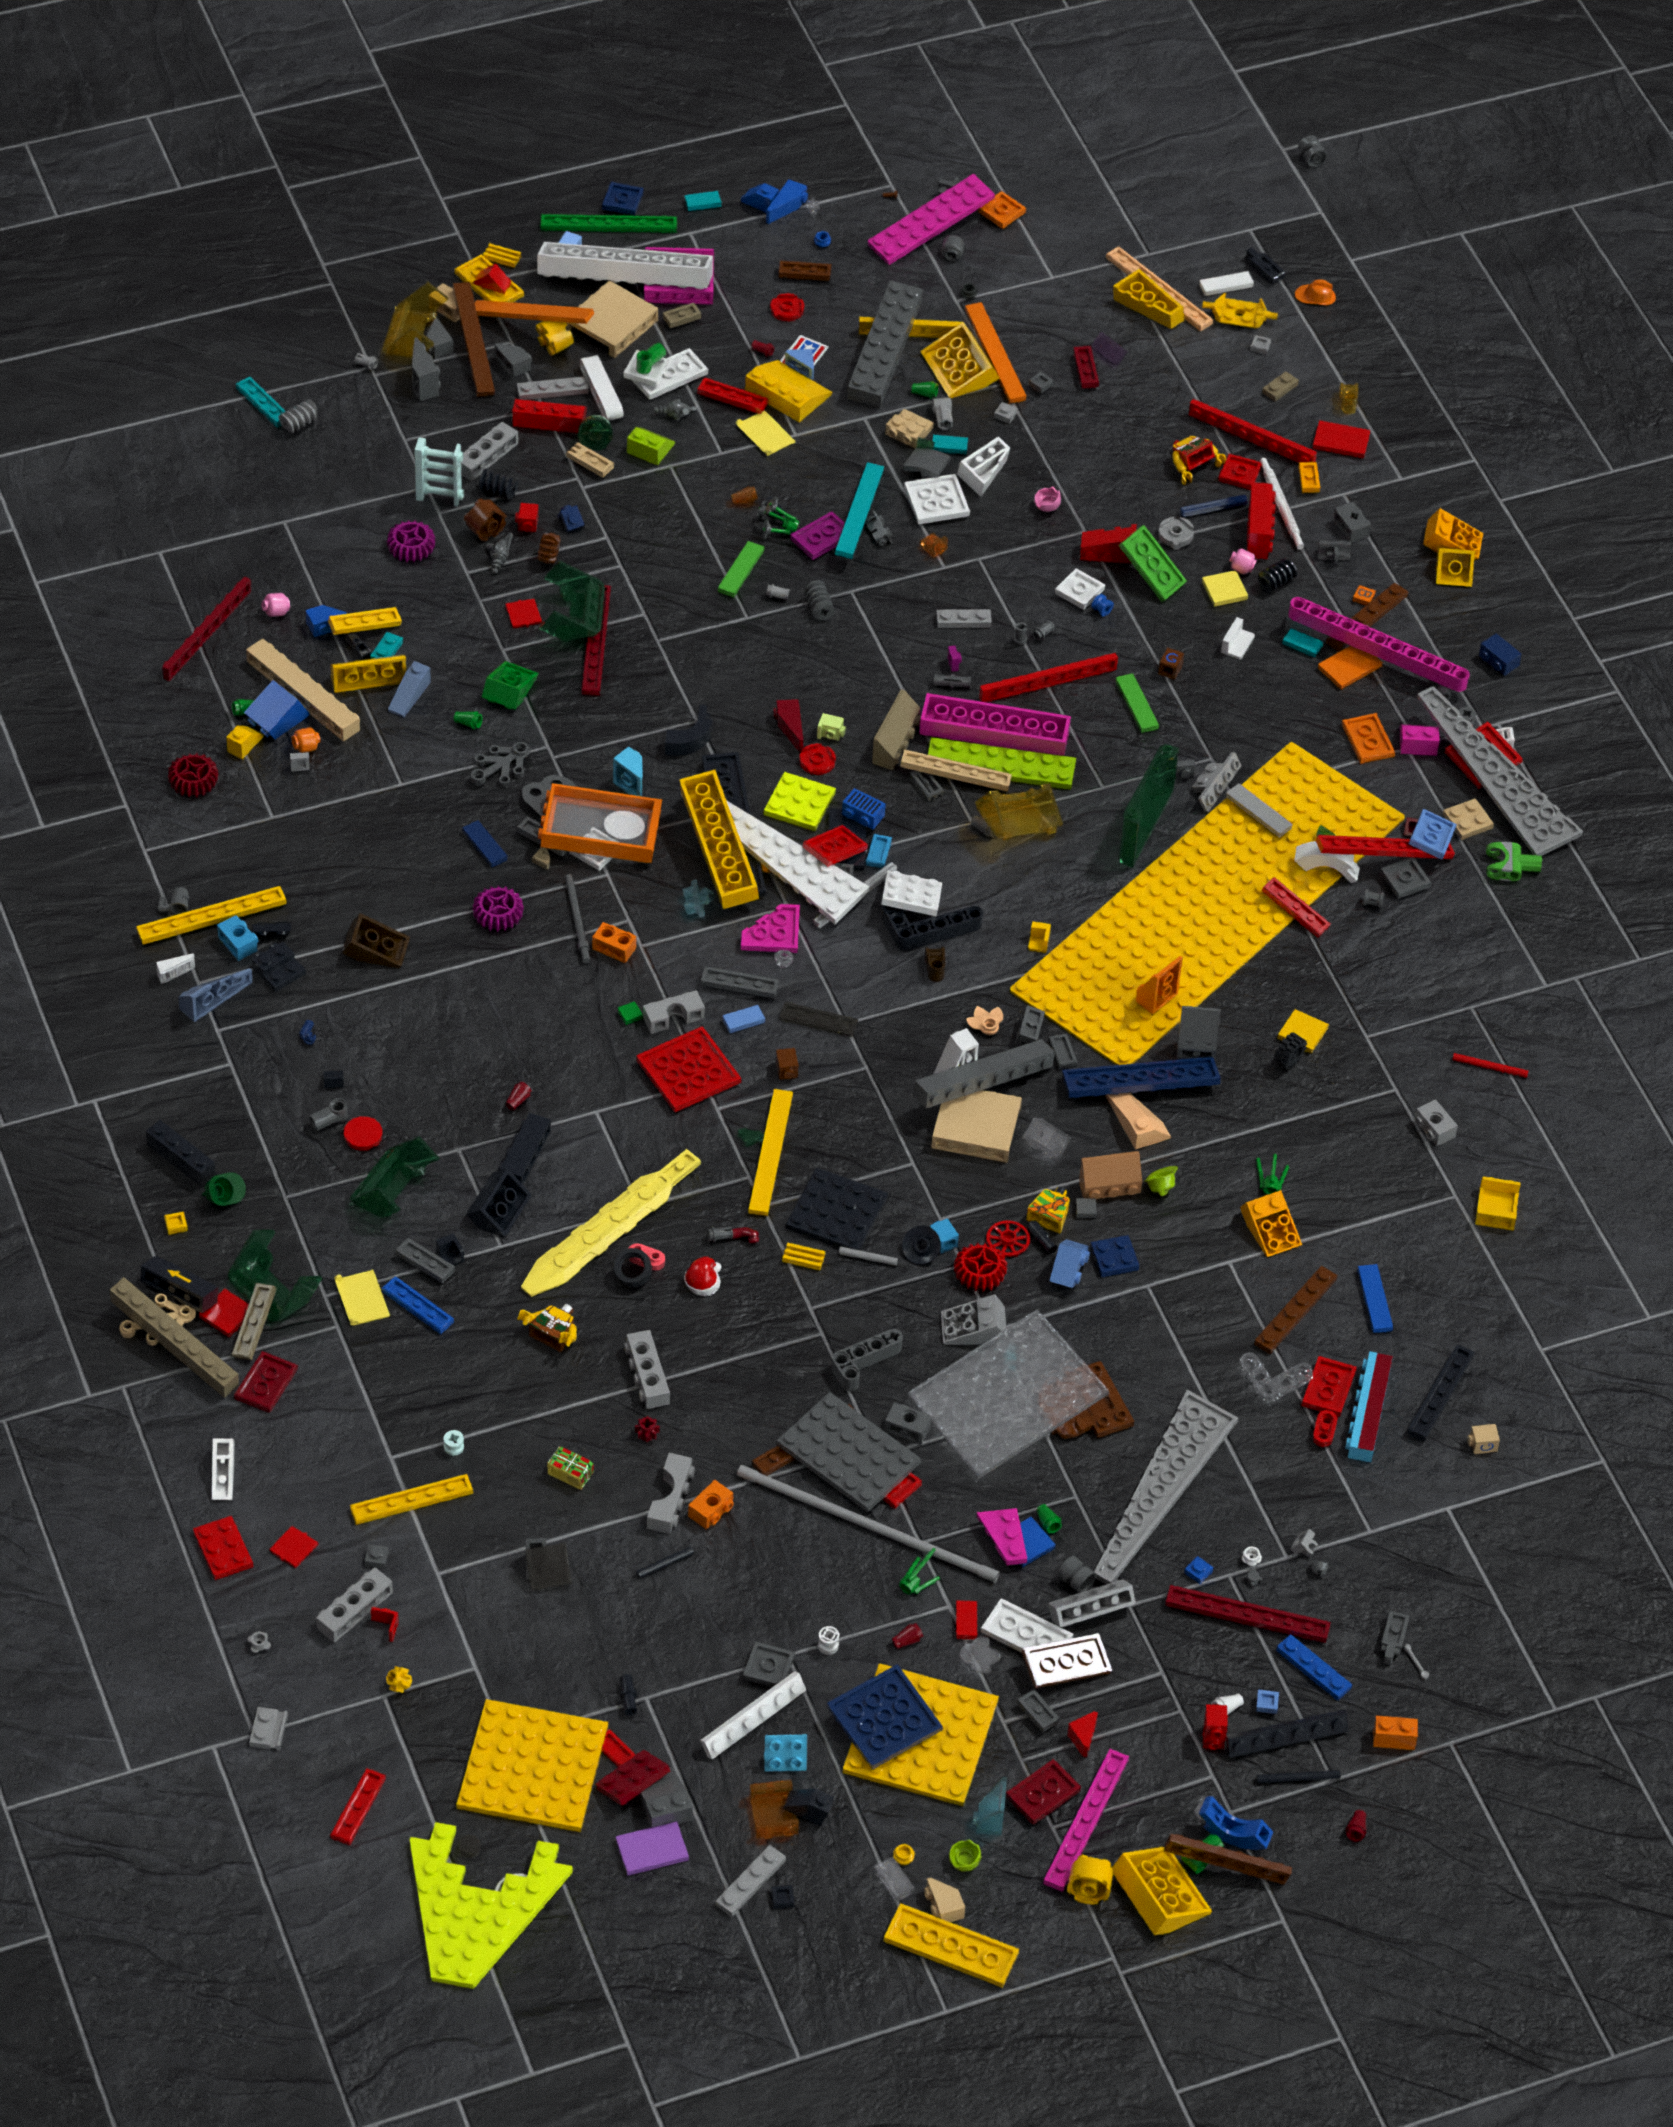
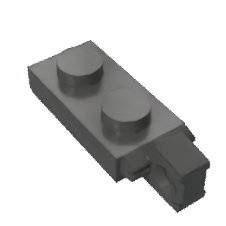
M1393 1611L1389 1612L1381 1643V1651L1385 1652L1384 1664L1391 1665L1393 1656H1399L1410 1615Z

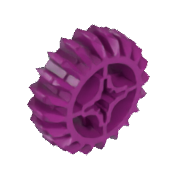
M408 520L407 523L401 521L400 525L395 524L394 528L390 529V533L387 535V546L394 558L398 557L400 561L403 559L406 562L409 560L415 562L417 559L421 561L422 557L427 558L428 554H432L435 547V536L432 529H429V526L424 525L423 522L417 523L416 520L414 522Z
M499 885L497 888L491 886L490 890L484 888L483 893L478 892L473 903V915L477 919L478 924H482L483 928L488 927L490 931L493 928L497 932L499 929L505 931L507 927L512 928L514 924L518 925L524 911L522 898H520L518 893H514L513 889L508 890L506 886L504 888H500Z

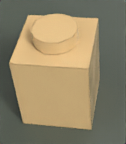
M1496 1424L1472 1426L1471 1433L1468 1435V1445L1472 1447L1474 1454L1498 1451L1500 1439Z

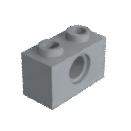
M1436 1099L1417 1108L1415 1123L1436 1146L1456 1138L1458 1125Z

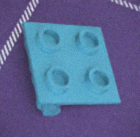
M807 1734L765 1735L764 1771H807Z

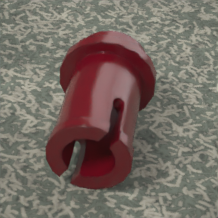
M754 340L751 346L752 351L763 353L767 357L772 356L775 349L771 343L766 344Z

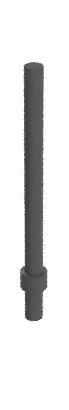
M571 874L565 876L579 941L577 944L578 950L582 955L583 963H589L590 956L588 951L590 947L585 938L573 877Z

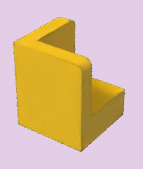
M1032 921L1028 945L1029 951L1047 952L1051 924Z

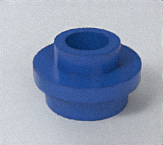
M820 231L814 237V243L817 246L826 247L831 243V237L827 232Z

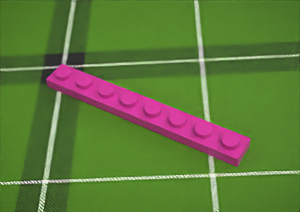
M1109 1749L1044 1879L1045 1885L1062 1892L1064 1891L1069 1881L1071 1866L1078 1856L1082 1855L1128 1763L1129 1756Z

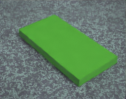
M1142 525L1118 545L1161 602L1165 601L1187 582L1145 525Z

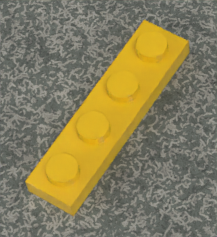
M396 607L329 616L328 619L334 635L400 626L402 622Z

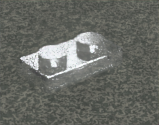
M893 1857L874 1866V1871L896 1902L915 1892L914 1886Z

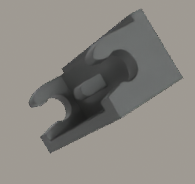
M1027 1005L1021 1017L1014 1046L1019 1047L1022 1042L1031 1043L1038 1040L1045 1011Z

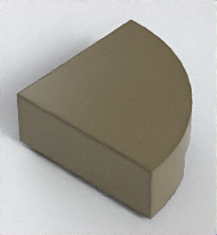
M541 847L532 857V862L546 870L550 866V855L546 848Z

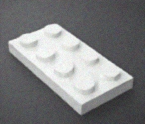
M689 348L667 358L669 359V365L656 387L632 381L650 400L707 375L708 368Z
M1002 1598L981 1627V1633L1021 1653L1024 1648L1073 1639V1633Z

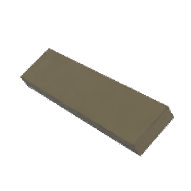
M256 1283L232 1352L234 1358L253 1359L276 1292L275 1286Z

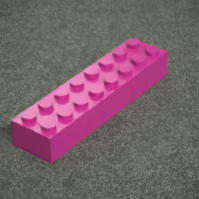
M927 693L920 720V734L1064 756L1070 731L1071 716Z

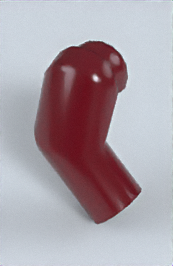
M748 1227L732 1229L733 1239L749 1237L750 1243L759 1241L757 1230Z

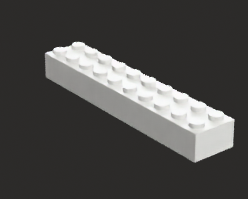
M544 242L537 255V274H542L545 277L554 275L561 278L576 277L581 280L591 278L595 281H627L630 284L639 282L645 285H676L680 288L695 287L696 289H704L708 287L713 275V256Z

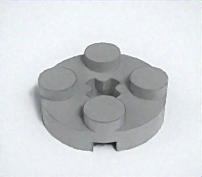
M1170 517L1161 522L1158 537L1164 544L1174 550H1178L1192 542L1194 527L1185 518L1178 520Z

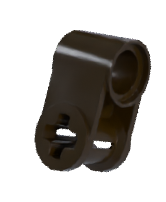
M944 946L940 949L925 947V963L927 965L928 978L934 982L942 981L945 977Z

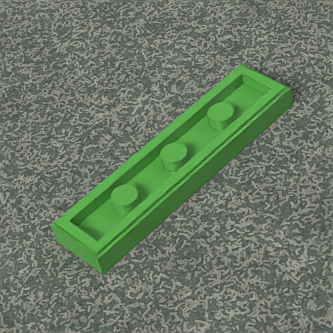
M748 541L719 585L718 592L735 597L764 552V546Z
M1133 673L1116 677L1115 682L1141 733L1159 729V724Z

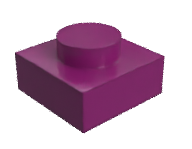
M955 645L948 646L947 660L951 672L959 671V663L962 662L961 653L957 652Z

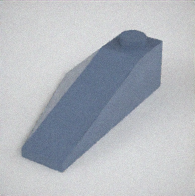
M248 968L192 987L178 997L179 1009L193 1022L197 1021L253 983L252 970Z

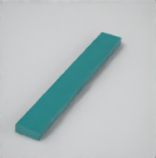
M867 462L836 547L835 555L853 558L883 474L884 466Z

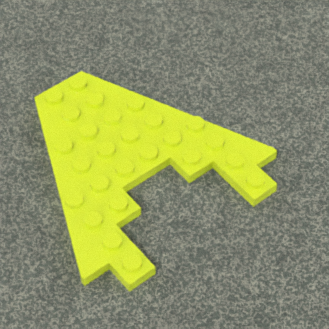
M435 1822L430 1840L410 1837L431 1979L433 1982L474 1989L573 1872V1867L555 1863L559 1851L558 1844L538 1841L527 1877L506 1873L501 1892L462 1885L466 1872L465 1866L447 1863L457 1831L456 1826Z

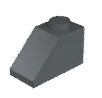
M434 319L427 334V343L425 344L427 352L431 353L434 359L453 353V339L438 319Z
M495 344V358L513 378L531 370L532 358L522 347Z

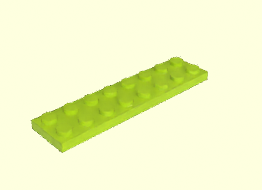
M932 737L928 755L1012 774L1010 781L1070 790L1076 765V758Z

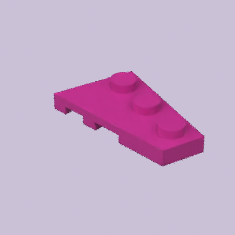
M1017 1508L977 1512V1519L983 1524L985 1532L995 1543V1548L1005 1564L1027 1563Z

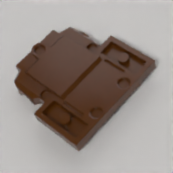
M1101 1361L1065 1372V1383L1055 1381L1051 1386L1043 1385L1039 1390V1399L1036 1401V1405L1052 1435L1058 1434L1063 1439L1077 1437L1093 1429L1097 1438L1134 1426V1419Z

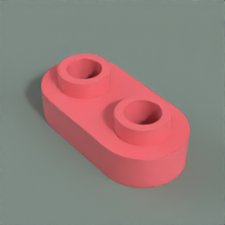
M639 1243L632 1244L629 1247L644 1251L649 1257L652 1270L657 1271L664 1267L665 1255L661 1251ZM637 1257L629 1258L630 1262L644 1267L641 1259Z

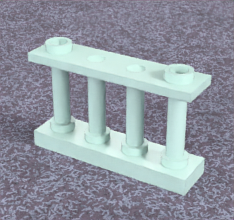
M418 438L415 447L416 500L423 501L425 494L432 493L454 497V506L458 507L459 501L463 500L464 490L461 488V463L463 461L461 444H457L455 452L430 449L426 446L425 438ZM428 455L453 459V465L429 461L426 457ZM427 469L453 472L454 477L430 474ZM434 481L453 484L454 490L433 487L427 484V482Z

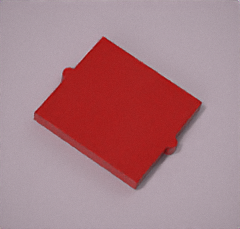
M535 599L518 600L517 602L505 604L513 628L542 624Z
M291 1526L269 1549V1552L279 1557L281 1562L285 1561L294 1568H297L318 1546V1542L309 1537L306 1532L303 1533Z

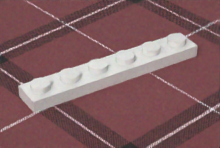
M794 1671L700 1740L707 1757L714 1759L805 1692L806 1688L800 1674Z

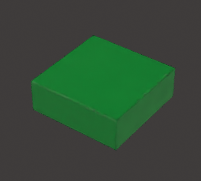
M635 1001L618 1007V1013L625 1025L643 1019V1014Z

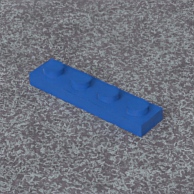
M1291 1634L1277 1646L1276 1651L1337 1701L1351 1690L1352 1684Z

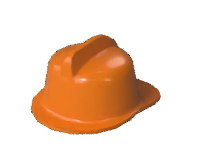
M1323 279L1315 280L1309 285L1300 286L1295 291L1296 299L1307 304L1330 305L1336 299V295L1332 290V284Z

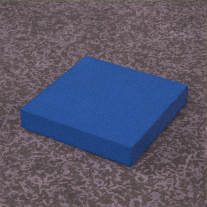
M1032 1517L1020 1523L1027 1555V1563L1020 1564L1022 1568L1052 1551L1056 1546Z

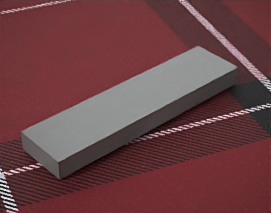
M1238 783L1226 792V797L1279 838L1292 829V823Z

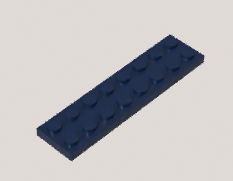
M1213 1057L1062 1070V1077L1069 1098L1213 1086L1221 1082V1077Z

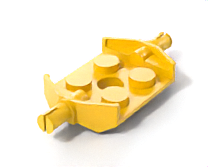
M1226 293L1222 294L1215 302L1203 301L1202 308L1212 309L1215 319L1219 323L1250 328H1259L1267 318L1277 320L1278 313L1266 310L1262 299H1260L1259 303L1226 298Z

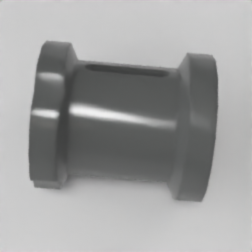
M1366 889L1363 905H1374L1381 909L1384 892L1375 893Z

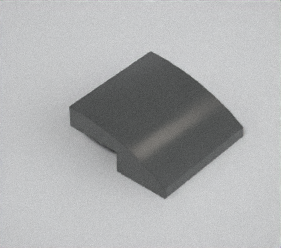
M916 448L904 463L903 468L905 472L920 471L922 478L939 477L950 462L951 457L936 450Z

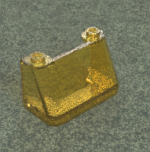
M1050 783L1042 784L1038 790L1031 788L1021 793L1001 795L998 790L990 791L975 802L979 814L996 837L1002 838V841L1015 836L1043 832L1052 834L1057 832V828L1063 825Z

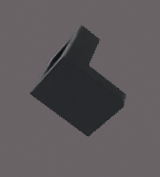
M454 1233L436 1240V1253L440 1258L453 1266L464 1262V1249Z

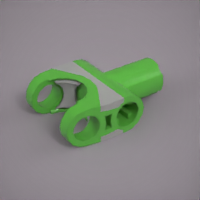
M1494 842L1486 847V854L1489 857L1501 861L1487 866V876L1492 879L1518 881L1522 877V871L1541 872L1542 856L1521 854V846L1518 843ZM1491 870H1497L1498 872L1493 873V872H1490V871H1491Z

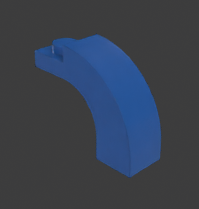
M1213 1796L1205 1798L1199 1812L1200 1816L1206 1821L1204 1828L1209 1833L1217 1835L1221 1841L1243 1849H1267L1273 1831L1262 1819L1242 1820L1226 1812Z

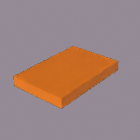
M1349 646L1319 663L1318 669L1342 690L1382 667L1383 662L1372 654Z
M1376 713L1342 720L1343 729L1360 764L1395 757L1393 746Z

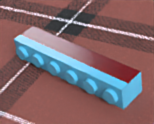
M1369 1351L1368 1359L1364 1358L1362 1370L1365 1371V1375H1360L1358 1386H1362V1389L1357 1390L1355 1402H1359V1404L1353 1408L1352 1418H1355V1422H1351L1349 1428L1352 1438L1347 1437L1345 1447L1346 1450H1349L1348 1458L1372 1462L1393 1356Z

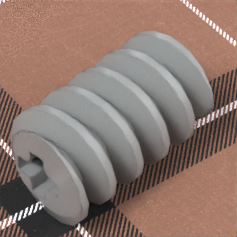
M307 399L278 417L281 425L292 434L294 429L298 431L300 426L305 427V423L310 424L311 420L316 421L318 410L315 403Z

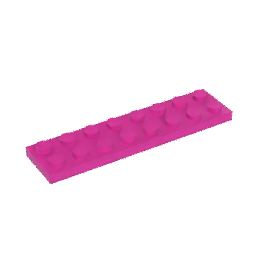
M972 174L869 239L868 246L890 265L995 199V194L976 175Z

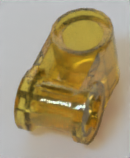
M1340 382L1339 398L1341 411L1346 414H1352L1356 411L1358 383L1348 385Z

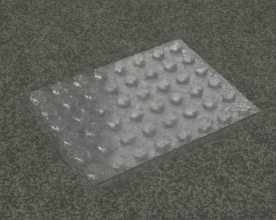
M1037 1309L909 1391L908 1395L921 1411L932 1416L931 1423L980 1479L1109 1395V1390Z

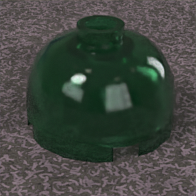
M590 415L581 421L578 427V439L582 445L590 450L599 451L606 448L610 441H612L613 429L609 420L604 416Z

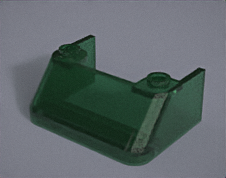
M559 560L546 574L544 579L560 586L559 593L561 597L571 603L570 616L567 617L554 610L539 626V629L563 641L596 636L601 631L605 586L601 580Z
M420 1136L395 1145L383 1154L351 1195L350 1200L354 1205L381 1218H388L393 1213L399 1212L400 1207L394 1200L410 1179L416 1176L418 1178L426 1172L425 1167L438 1161L440 1157Z
M253 1230L229 1269L228 1278L249 1301L251 1300L256 1283L275 1286L276 1292L267 1319L271 1322H279L306 1305L323 1278L321 1276H300L290 1292L269 1271L273 1263V1255L267 1249V1246L276 1232L274 1230Z

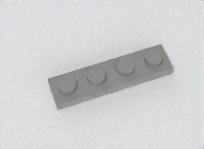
M586 376L517 383L518 396L521 400L589 394Z
M769 1845L715 1901V1906L730 1917H733L784 1864L786 1856Z

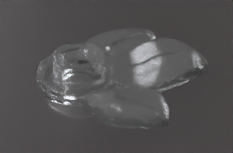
M986 1637L976 1638L971 1644H966L960 1650L961 1660L970 1664L976 1672L984 1674L991 1672L990 1665L997 1663L1001 1658V1654L989 1648L990 1640Z

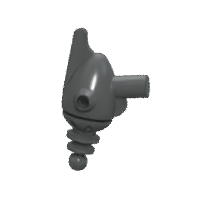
M675 399L667 406L655 407L653 411L654 413L668 414L669 417L680 420L681 417L688 415L690 411L697 410V406H688L681 402L680 399Z
M511 532L508 533L505 539L499 540L496 544H487V549L491 550L490 555L493 559L492 572L494 574L501 568L502 562H505L509 557V548L513 537Z

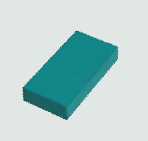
M718 191L685 195L688 211L721 207Z
M933 435L932 450L967 455L968 438Z
M1292 628L1284 637L1282 643L1312 657H1315L1323 646L1322 641Z

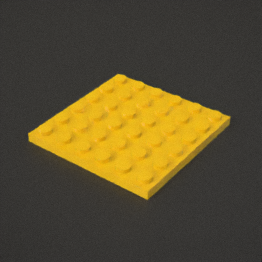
M879 1663L875 1676L891 1668V1666ZM902 1670L942 1724L943 1731L873 1770L855 1745L851 1743L843 1767V1773L964 1807L999 1696Z
M486 1699L458 1797L457 1809L581 1832L602 1753L605 1734L608 1730V1722Z

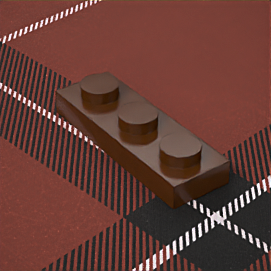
M780 261V278L830 281L831 264Z

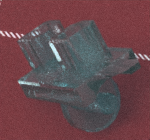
M696 879L691 881V887L683 889L685 900L693 899V901L684 903L687 914L697 913L699 917L705 916L704 905H708L714 899L713 891L708 890L707 887L699 888Z

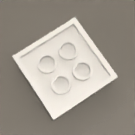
M956 474L909 481L904 484L918 524L970 515V510Z
M887 871L881 905L937 916L942 882H938L935 879L920 878L916 875H905L898 871Z

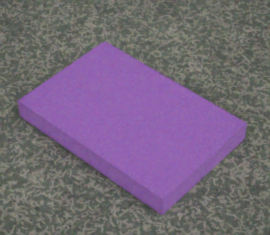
M677 1821L616 1836V1843L627 1876L689 1860Z

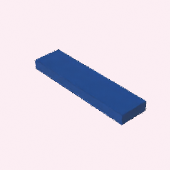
M1378 1265L1358 1266L1357 1271L1373 1333L1393 1331V1324Z
M396 1276L382 1287V1292L439 1334H442L454 1323L453 1317Z

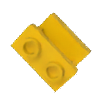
M1482 1177L1475 1225L1514 1231L1521 1183L1493 1177Z

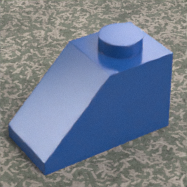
M763 183L749 189L741 198V202L766 212L778 195L779 189Z

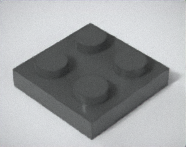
M1414 857L1380 869V874L1398 899L1431 887V881Z
M755 1641L743 1674V1679L774 1687L788 1676L795 1652Z

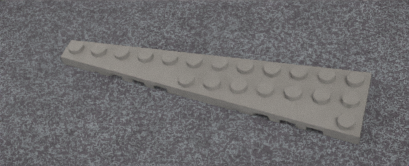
M1434 686L1418 693L1417 698L1533 855L1542 856L1583 836V831L1568 816L1565 817L1560 812V808L1556 804L1553 805L1548 800V797L1541 793L1535 787V784L1493 743L1490 744L1485 739V736L1473 727L1469 720L1466 721L1460 715V712Z
M1186 1391L1167 1432H1165L1128 1508L1124 1512L1121 1522L1116 1528L1113 1538L1110 1540L1094 1571L1097 1574V1580L1106 1585L1116 1581L1238 1423V1417L1193 1392Z

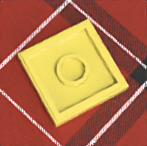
M1236 570L1202 577V583L1214 607L1248 600V594Z

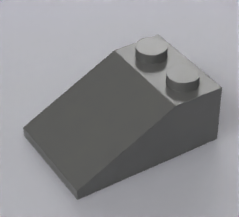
M669 1767V1773L638 1794L650 1828L676 1821L678 1824L692 1821L690 1799L673 1767Z

